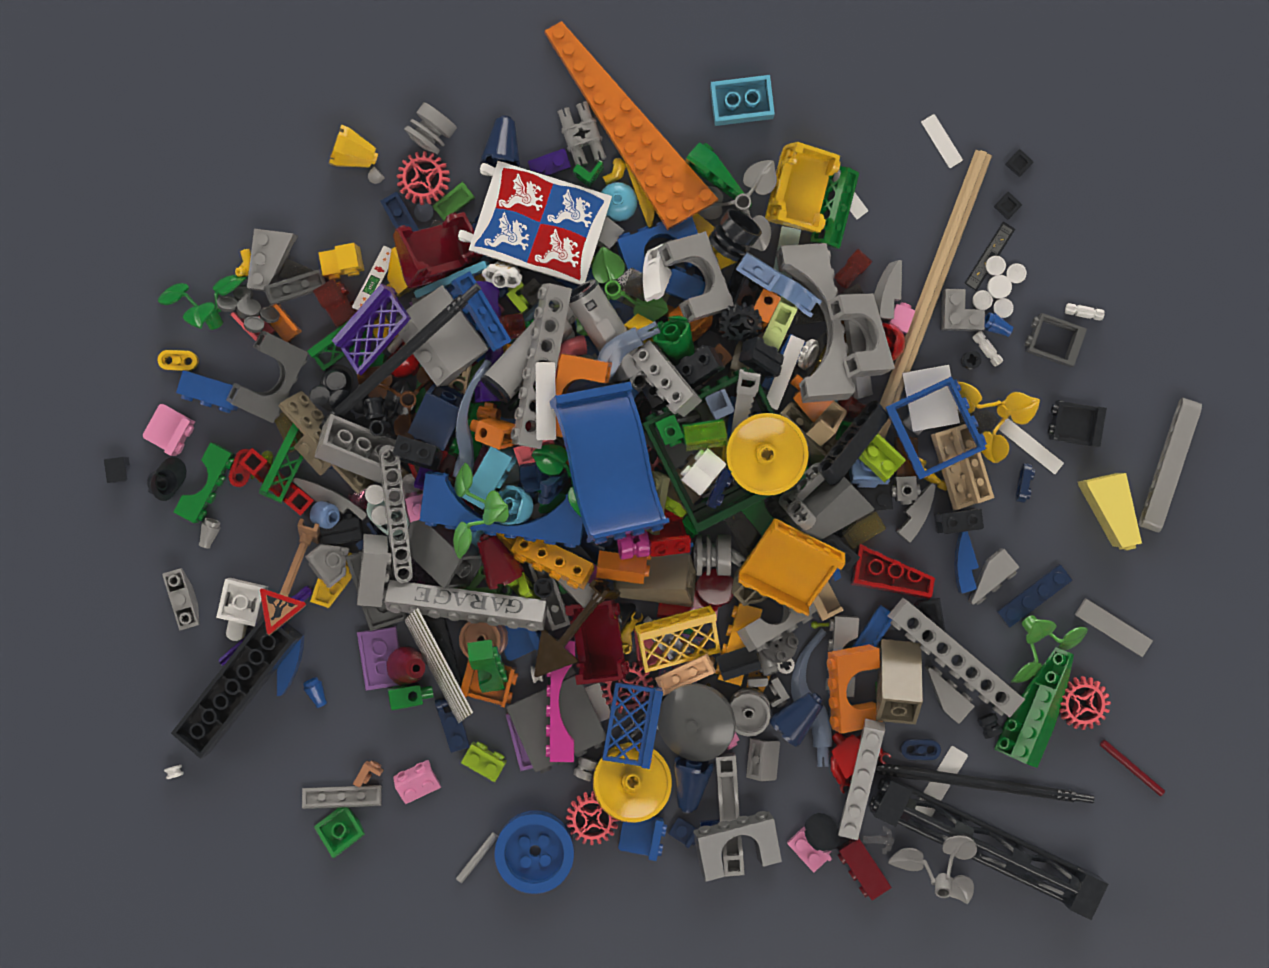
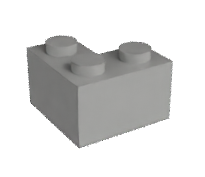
M945 289L942 291L941 330L982 331L985 325V310L965 309L966 289Z

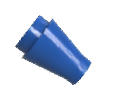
M988 313L986 315L984 325L986 331L1007 337L1010 336L1013 326L996 313Z
M318 677L303 683L305 687L303 690L313 701L316 708L327 704L322 682L318 680Z

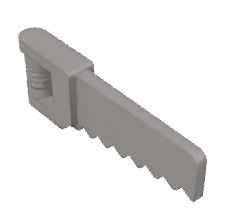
M744 369L739 370L731 433L751 413V403L754 402L753 397L756 396L759 388L760 374L744 372ZM742 380L755 381V384L751 387L741 386Z

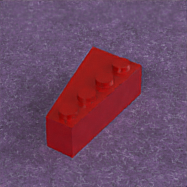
M862 544L857 546L856 554L860 559L854 564L850 585L925 599L932 598L934 577L884 556L877 551H873Z

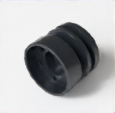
M730 208L720 219L721 225L715 226L714 231L710 233L708 238L711 245L719 253L730 260L740 262L746 252L750 251V246L754 245L761 236L762 231L758 224L749 216L739 210Z

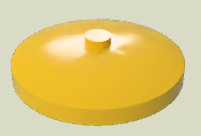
M761 413L746 418L733 430L727 442L726 462L732 477L744 489L759 495H776L789 490L804 474L808 463V446L802 431L791 420L778 414Z
M632 742L620 744V747L624 751L632 745ZM615 746L608 751L607 756L615 757L621 751ZM635 747L625 753L629 759L638 760L639 752ZM654 749L650 769L637 765L602 760V757L596 765L593 774V790L596 800L608 815L619 821L636 823L648 820L663 809L670 797L672 788L670 769L664 758Z

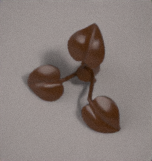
M381 366L368 368L362 375L357 374L359 385ZM420 367L416 374L417 380L422 384L414 392L407 390L401 394L389 387L393 381L390 374L367 395L370 398L382 397L384 399L387 395V390L400 397V403L407 408L408 414L399 415L394 422V431L397 437L400 435L417 440L408 433L417 414H412L411 407L416 403L418 392L423 387L427 392L434 383L423 367Z

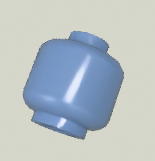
M325 501L315 503L310 511L311 522L314 525L315 523L319 524V527L325 529L334 527L340 518L338 507Z

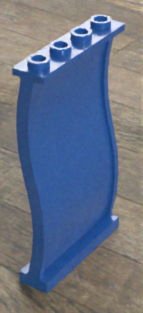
M631 382L557 395L549 401L551 409L555 411L564 439L574 492L588 535L587 542H595L596 545L605 543L608 538L614 537V540L626 538V534L633 533V536L644 534L645 530L651 529L652 532L664 529L663 526L669 523V518H666L656 491L642 423L631 393Z

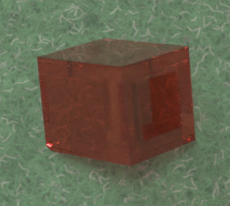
M522 313L498 317L510 339L518 338L526 330Z

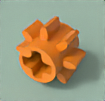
M485 402L484 406H479L477 410L478 421L487 418L500 419L501 410L494 403Z

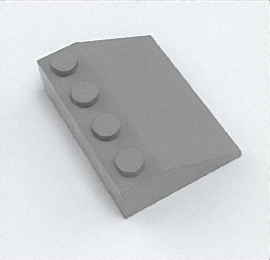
M443 285L406 310L411 319L398 333L405 343L412 339L454 300ZM461 310L413 354L436 386L439 387L449 385L490 348ZM402 315L396 318L395 323H398L403 318Z

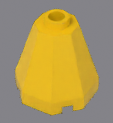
M341 125L328 164L336 167L369 168L371 164L375 165L378 153H375L376 148L349 127Z

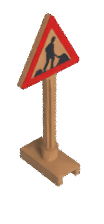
M300 518L297 525L300 544L281 592L278 594L260 589L268 635H271L306 607L305 602L288 596L307 547L311 545V542L319 544L321 538L319 524L315 523L314 528L305 526L304 519Z

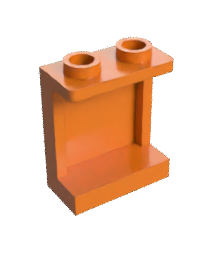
M468 660L461 690L465 697L469 696L491 702L505 708L506 704H510L513 692H510L512 684H516L518 673H515L516 668L504 665L508 675V682H505V690L482 693L479 687L478 670H472Z

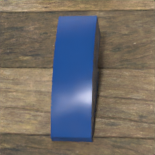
M968 531L959 532L955 549V578L958 592L962 594L977 589L971 570L979 568Z
M305 635L301 637L277 668V696H282L286 693L298 671L304 649Z

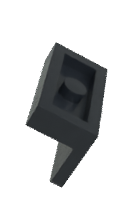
M746 647L716 657L724 681L762 669L756 650L749 652Z

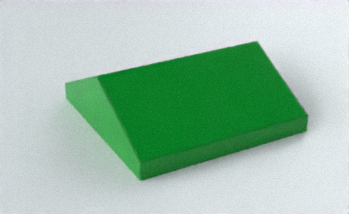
M350 807L337 808L314 826L332 858H336L365 835L360 820Z

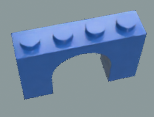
M692 217L669 230L666 229L661 221L656 224V227L649 229L646 226L638 229V233L630 235V232L619 236L615 244L620 257L624 261L625 272L631 288L643 284L644 248L646 244L656 238L677 240L698 234ZM684 262L686 269L695 267L692 263Z

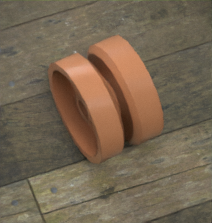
M467 622L461 629L459 645L462 652L468 658L467 643L484 641L483 637L485 640L492 639L493 645L498 647L500 655L506 649L508 632L505 625L491 626L482 622L476 624Z

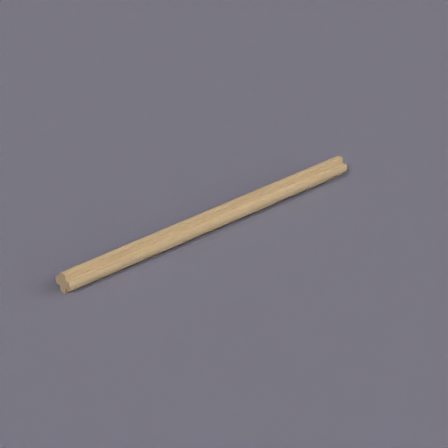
M975 150L915 308L916 311L908 333L905 335L904 351L896 359L895 369L892 370L882 395L880 404L884 410L885 407L900 401L905 388L902 373L911 372L991 161L992 155L987 154L985 151ZM890 418L878 432L884 439L891 425Z

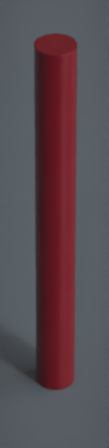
M1105 739L1100 743L1104 750L1159 796L1165 793L1161 786Z

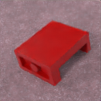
M664 509V515L666 518H669V523L663 526L664 529L660 530V535H652L647 532L650 544V557L690 553L691 538L690 535L686 534L682 517L680 518L669 510Z

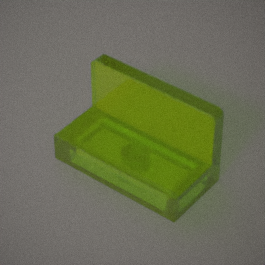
M724 421L683 428L686 451L727 445L728 439Z

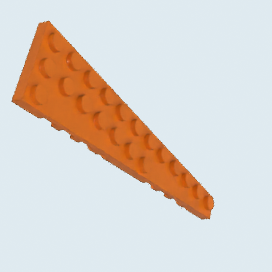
M561 21L546 29L545 35L666 229L673 228L718 202L719 199L566 25Z

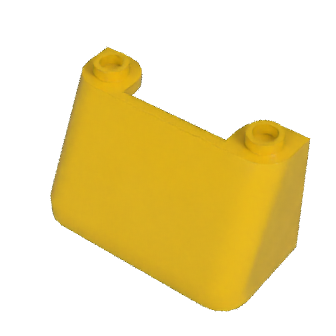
M800 142L785 145L780 155L776 171L777 182L770 194L765 218L775 224L821 233L826 220L820 211L829 176L837 173L840 168V155Z

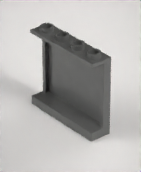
M575 675L563 680L559 695L560 714L568 733L574 739V755L576 754V757L586 754V749L592 746L595 749L603 746L606 734L584 685H576ZM547 688L506 706L535 773L540 771L541 774L549 771L551 765L558 763V765L566 763L550 762V757H546V745H550V737H546V725H550V717H546V707L550 705V697H547Z

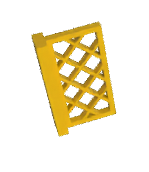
M706 606L635 625L644 672L647 673L688 662L705 654L710 656L721 653L716 627L717 618L712 607ZM711 623V629L707 634L700 630L704 624ZM690 628L693 630L688 639L681 636L685 629ZM671 633L674 635L669 644L662 641L666 634ZM697 633L704 636L699 645L692 642ZM678 638L685 641L680 650L673 647ZM653 639L655 643L648 649L644 646V640ZM708 639L713 641L715 648L708 650L703 647ZM659 644L666 646L662 655L654 652ZM689 645L696 647L693 654L688 655L684 653ZM673 650L678 653L675 658L671 660L665 658L669 651ZM651 655L659 658L655 664L648 666L647 661Z

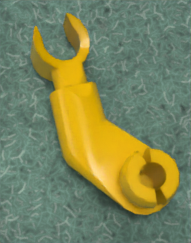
M919 458L924 468V466L927 464V461ZM934 473L923 478L930 483L937 484L939 489L947 490L945 480H940Z
M634 611L631 615L632 619L626 623L621 631L624 654H629L632 651L631 633L635 629L636 623L642 621V613L639 619H635L634 615L636 612Z

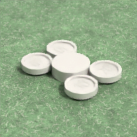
M992 256L987 260L985 267L987 272L994 277L988 281L987 291L982 290L975 293L972 302L976 309L986 310L992 305L993 298H996L998 300L993 305V311L1001 318H1006L1012 314L1013 304L1005 297L1010 294L1012 283L1022 282L1026 278L1027 272L1023 265L1016 263L1008 267L1006 276L1000 275L1004 272L1006 263L1002 257Z
M412 473L406 474L402 478L404 499L406 498L405 494L419 490L414 488L415 479ZM377 484L370 485L365 491L366 500L373 505L380 504L384 500L383 488ZM391 491L389 498L395 499L399 492ZM383 505L375 507L371 512V518L377 525L387 524L385 506Z

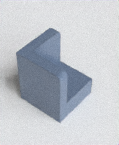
M725 389L705 397L714 420L735 412Z

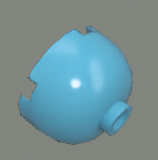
M614 182L602 189L601 193L612 196L606 215L613 222L628 220L634 215L638 199L631 186L623 182Z
M507 485L504 491L498 492L502 500L508 505L509 510L507 521L501 524L509 526L521 525L529 520L534 506L533 499L529 493H525L524 489L513 485Z

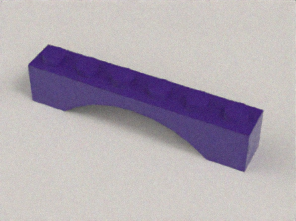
M476 281L499 319L501 316V309L498 306L499 288L487 281ZM490 347L486 351L485 360H489L493 365L503 355V347L494 352ZM481 380L478 382L474 390L475 403L501 402L483 385Z

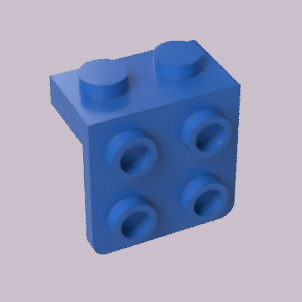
M505 626L508 632V643L504 653L509 661L539 649L541 630L530 631L527 628L518 627L517 629H512Z
M653 816L642 822H623L618 845L619 850L647 855L649 860L657 861V856H661L663 844H660L661 836L665 837L667 825L664 824V818Z

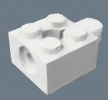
M234 578L225 579L216 618L229 620L226 636L230 640L238 641L243 639L246 635L247 626H255L259 622L263 613L260 589L268 590V586Z

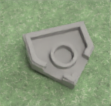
M320 544L305 556L314 573L319 579L323 580L328 588H331L345 576V556H348L349 548Z

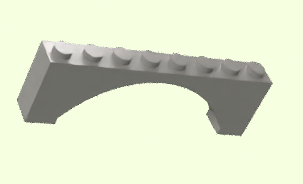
M827 243L781 246L776 253L779 272H785L794 277L822 300L819 305L827 325V346L822 362L810 377H805L799 383L802 403L849 399L855 392V383L852 378L847 377L843 358L847 357L848 345L844 340L845 328L841 324V320L831 321L826 303L838 296V290L834 287V270L830 265L831 253L827 249Z

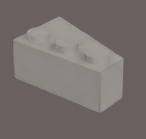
M254 229L247 288L265 292L264 286L277 282L282 271L281 269L286 259H288L289 252L298 236L293 233Z
M364 534L357 605L381 607L382 600H385L387 588H384V582L389 580V571L386 570V567L391 564V553H388V536Z

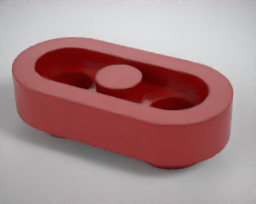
M250 449L240 450L234 459L229 473V481L235 487L245 486L250 479L251 474L239 464V461ZM238 473L243 475V479L241 481H238L236 479V475Z

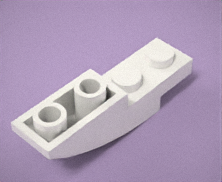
M665 243L648 250L645 256L643 290L647 302L652 299L657 300L664 295L672 274L668 266L664 267L658 248Z

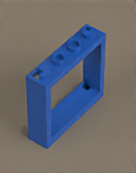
M952 376L885 407L918 480L986 449L984 446L987 444L985 437L982 433H978L976 429L979 426L974 415L970 416L967 410L970 408L969 403L965 397H961L959 393L961 387L956 379L953 380ZM947 386L976 447L930 469L924 470L896 410Z

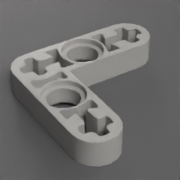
M820 463L813 464L804 472L807 478L797 482L779 498V504L803 530L812 528L816 522V517L802 501L825 480L817 469Z

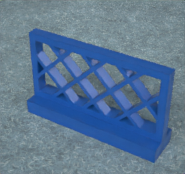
M615 682L602 760L637 765L650 769L663 696L661 687L654 686L653 688ZM619 687L627 688L631 693L623 701L618 696ZM641 691L650 692L649 699L642 704L635 696ZM634 697L640 706L630 712L624 703ZM622 705L628 714L618 720L614 713ZM642 708L646 716L644 720L638 723L633 714ZM631 717L636 725L626 731L621 722ZM619 724L624 734L615 739L611 734V730ZM639 728L642 732V738L634 742L629 734ZM627 736L632 745L623 751L617 742ZM616 744L621 753L615 757L607 756L608 749ZM635 747L639 752L638 760L629 759L625 753Z

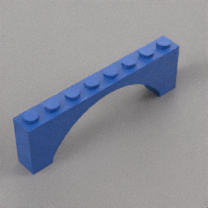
M428 471L425 474L420 521L425 522V525L437 526V524H442L447 529H456L460 522H465L467 525L470 522L483 520V515L474 511L457 496L448 479L449 474ZM567 493L566 499L555 509L521 525L509 526L494 522L491 525H475L470 530L471 532L481 530L487 535L501 533L506 538L520 536L524 537V540L532 542L540 539L544 540V543L551 545L560 542L564 543L566 547L575 548L576 545L581 544L584 524L582 518L571 507Z

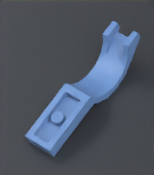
M746 252L736 267L737 271L768 291L784 297L809 317L813 315L811 310L816 303L821 304L822 302L820 298L800 283L776 271L748 252Z

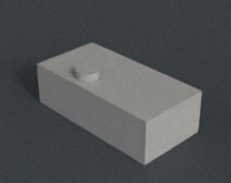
M330 414L322 427L314 457L382 484L379 451L385 445L394 447L396 440L386 436H374L369 429ZM386 452L384 459H392L394 456L393 452ZM388 472L386 478L394 479L396 472Z

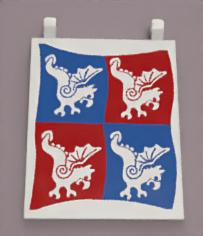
M501 161L497 162L496 168L483 163L480 167L481 174L493 177L474 235L460 230L458 234L459 240L471 243L469 251L578 285L585 283L612 196Z

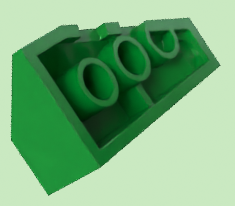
M699 142L686 157V163L693 171L734 200L739 194H745L718 156L713 152L714 149L707 143L701 144Z

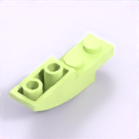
M782 296L762 337L765 344L774 346L778 350L798 309L793 303Z

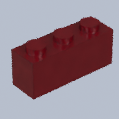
M859 837L858 840L849 839L837 847L840 852L837 856L843 865L846 863L851 869L848 872L854 881L858 879L862 886L859 889L865 898L869 896L873 901L892 888Z

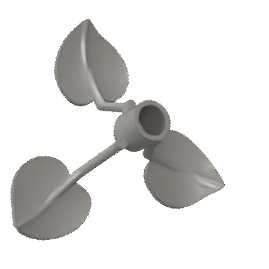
M760 161L750 166L743 177V182L747 187L751 188L747 194H739L735 200L722 203V192L716 187L708 186L719 200L698 214L705 219L713 220L722 215L721 206L735 205L739 211H745L746 215L751 218L748 210L751 205V198L749 196L754 190L759 195L769 194L776 186L777 176L774 161ZM757 215L753 220L760 227L762 234L750 248L764 251L770 242L771 227L765 217Z
M953 836L945 840L943 852L950 854L947 874L941 873L936 878H934L927 861L923 860V853L917 849L903 848L889 859V864L909 871L922 870L924 865L930 876L931 884L935 885V894L940 898L950 896L968 904L973 896L974 883L969 877L964 875H958L954 878L950 877L954 857L966 860L974 857L977 852L976 843L969 837Z

